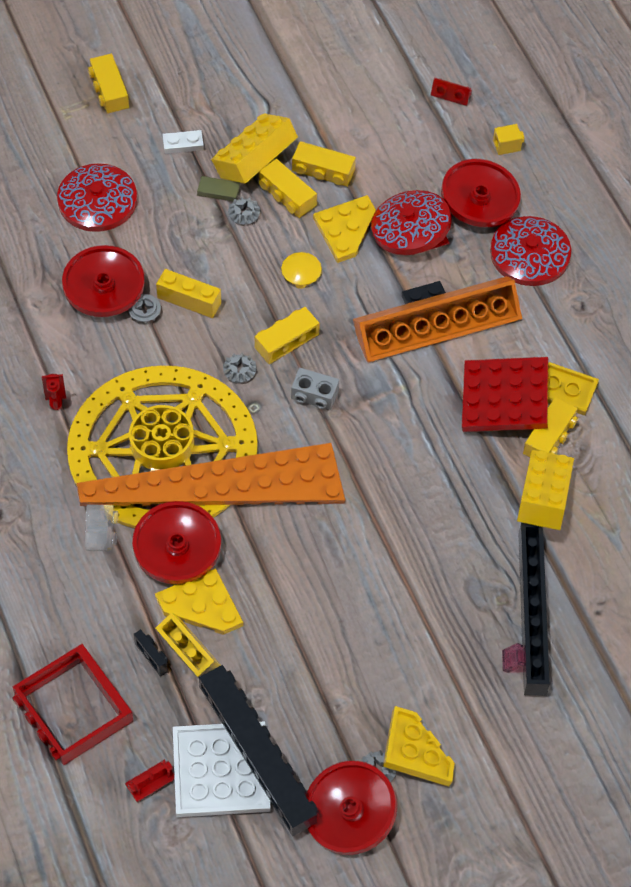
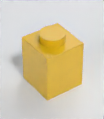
M517 124L494 128L493 142L498 155L521 151L524 134L523 131L519 130Z

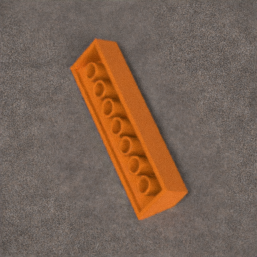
M506 276L353 319L356 336L366 361L371 362L521 320L522 315L515 280Z

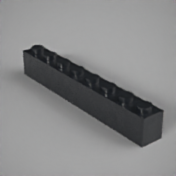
M521 523L518 541L524 695L547 696L550 680L543 527Z
M221 665L199 677V688L293 837L316 824L319 811L313 801L309 802L305 796L306 790L300 781L297 782L293 777L294 771L288 762L285 763L281 758L283 755L277 744L273 745L269 739L271 736L265 725L261 726L259 723V716L255 708L248 706L244 691L236 687V680L230 670L226 671L224 666Z

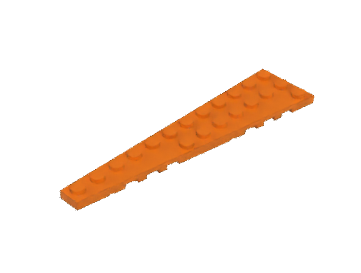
M332 443L77 483L80 506H129L130 504L150 506L151 504H163L172 501L189 502L195 505H244L270 502L275 504H283V502H296V504H305V502L345 504L344 492Z

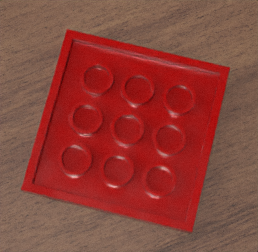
M548 357L465 360L462 431L548 429Z

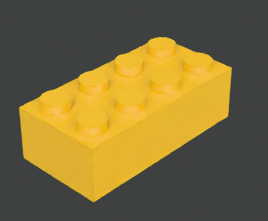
M264 113L258 116L254 123L244 128V131L237 137H234L225 148L220 149L211 160L221 179L246 184L295 141L298 136L290 118Z
M532 449L517 522L556 530L561 529L574 458Z

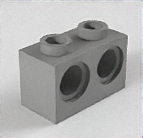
M299 367L291 387V399L299 403L314 405L319 409L331 410L339 391V379Z

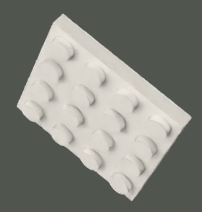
M265 721L259 722L261 726L265 725ZM223 724L173 727L176 817L270 812L269 798Z

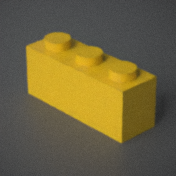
M112 53L90 58L88 73L90 78H94L93 86L95 92L100 94L98 96L100 106L105 107L107 114L128 109V94Z
M300 141L292 158V171L348 187L355 171L356 157Z
M277 158L259 171V184L261 188L270 192L277 202H281L290 213H294L298 218H301L317 206V193Z
M164 269L156 283L157 298L207 317L214 318L221 305L220 288L168 269Z
M306 307L295 310L283 320L276 321L273 326L259 331L254 336L255 349L268 364H271L318 336L320 323Z
M555 397L548 407V429H534L525 442L523 454L530 457L532 449L557 454L558 445L565 442L568 436L567 431L569 428L573 429L578 421V417H576L578 408Z
M170 613L155 628L198 678L221 666L186 624L175 614Z

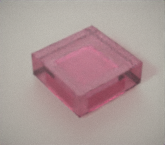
M516 643L502 650L503 671L509 673L524 666L522 644Z

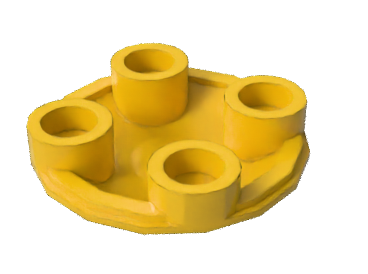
M298 252L289 255L283 261L281 273L287 281L302 289L306 285L315 282L321 276L322 268L321 263L315 256L310 253Z

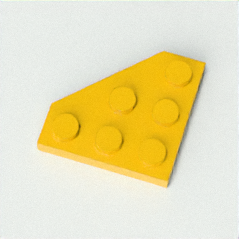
M368 195L313 213V219L337 263L356 257L359 246L368 232L369 225L376 211Z
M216 568L195 581L176 584L155 593V598L164 616L173 613L180 619L185 620V623L201 628L207 627L222 635L243 627V621Z
M395 706L392 710L383 767L449 787L453 779L454 761L450 756L444 754L440 748L441 744L433 733L425 729L421 723L422 719L417 712Z

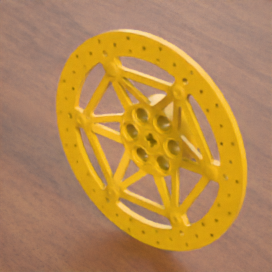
M179 366L139 368L123 373L103 384L86 399L78 410L70 427L67 443L69 468L76 486L79 482L97 480L89 463L90 457H98L111 477H117L119 474L106 456H133L135 463L132 474L139 473L141 466L155 471L180 467L181 465H192L190 461L191 454L219 452L214 461L223 460L228 452H236V458L257 454L255 425L247 407L238 395L227 385L206 373ZM159 385L179 386L190 389L187 394L135 396L133 392L141 388ZM204 396L214 401L226 413L232 423L236 436H227L202 403L201 400ZM119 399L122 405L99 440L89 441L97 419L109 405ZM159 402H182L176 407L168 405H156L147 408L146 406L141 404ZM188 407L185 414L182 410ZM135 408L141 412L137 414ZM195 408L200 411L218 438L193 429L191 418ZM129 411L132 419L129 432L106 442L125 412ZM196 437L213 444L195 446L194 438ZM130 440V448H112ZM130 504L129 506H93L107 518L131 528H135L142 516L149 511L148 509L134 507L135 504ZM230 505L198 506L205 509L214 518Z

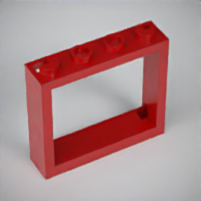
M80 644L12 686L15 695L12 697L18 708L23 707L26 712L24 716L31 726L35 724L38 729L36 731L38 737L43 743L47 741L51 747L49 748L50 754L55 761L59 759L63 766L133 722L131 709L83 644ZM81 663L118 716L63 750L26 696Z

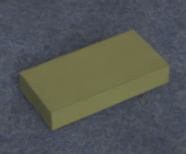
M201 176L197 196L233 202L234 199L237 200L240 182Z

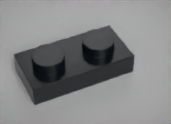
M437 281L402 291V298L404 303L408 304L446 292L441 282Z
M141 629L134 633L135 645L158 675L161 677L167 673L168 659L162 651L158 652L154 647L155 642L149 634L145 635Z

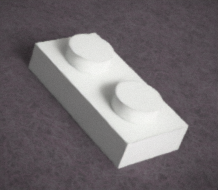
M201 130L163 134L165 154L204 150Z

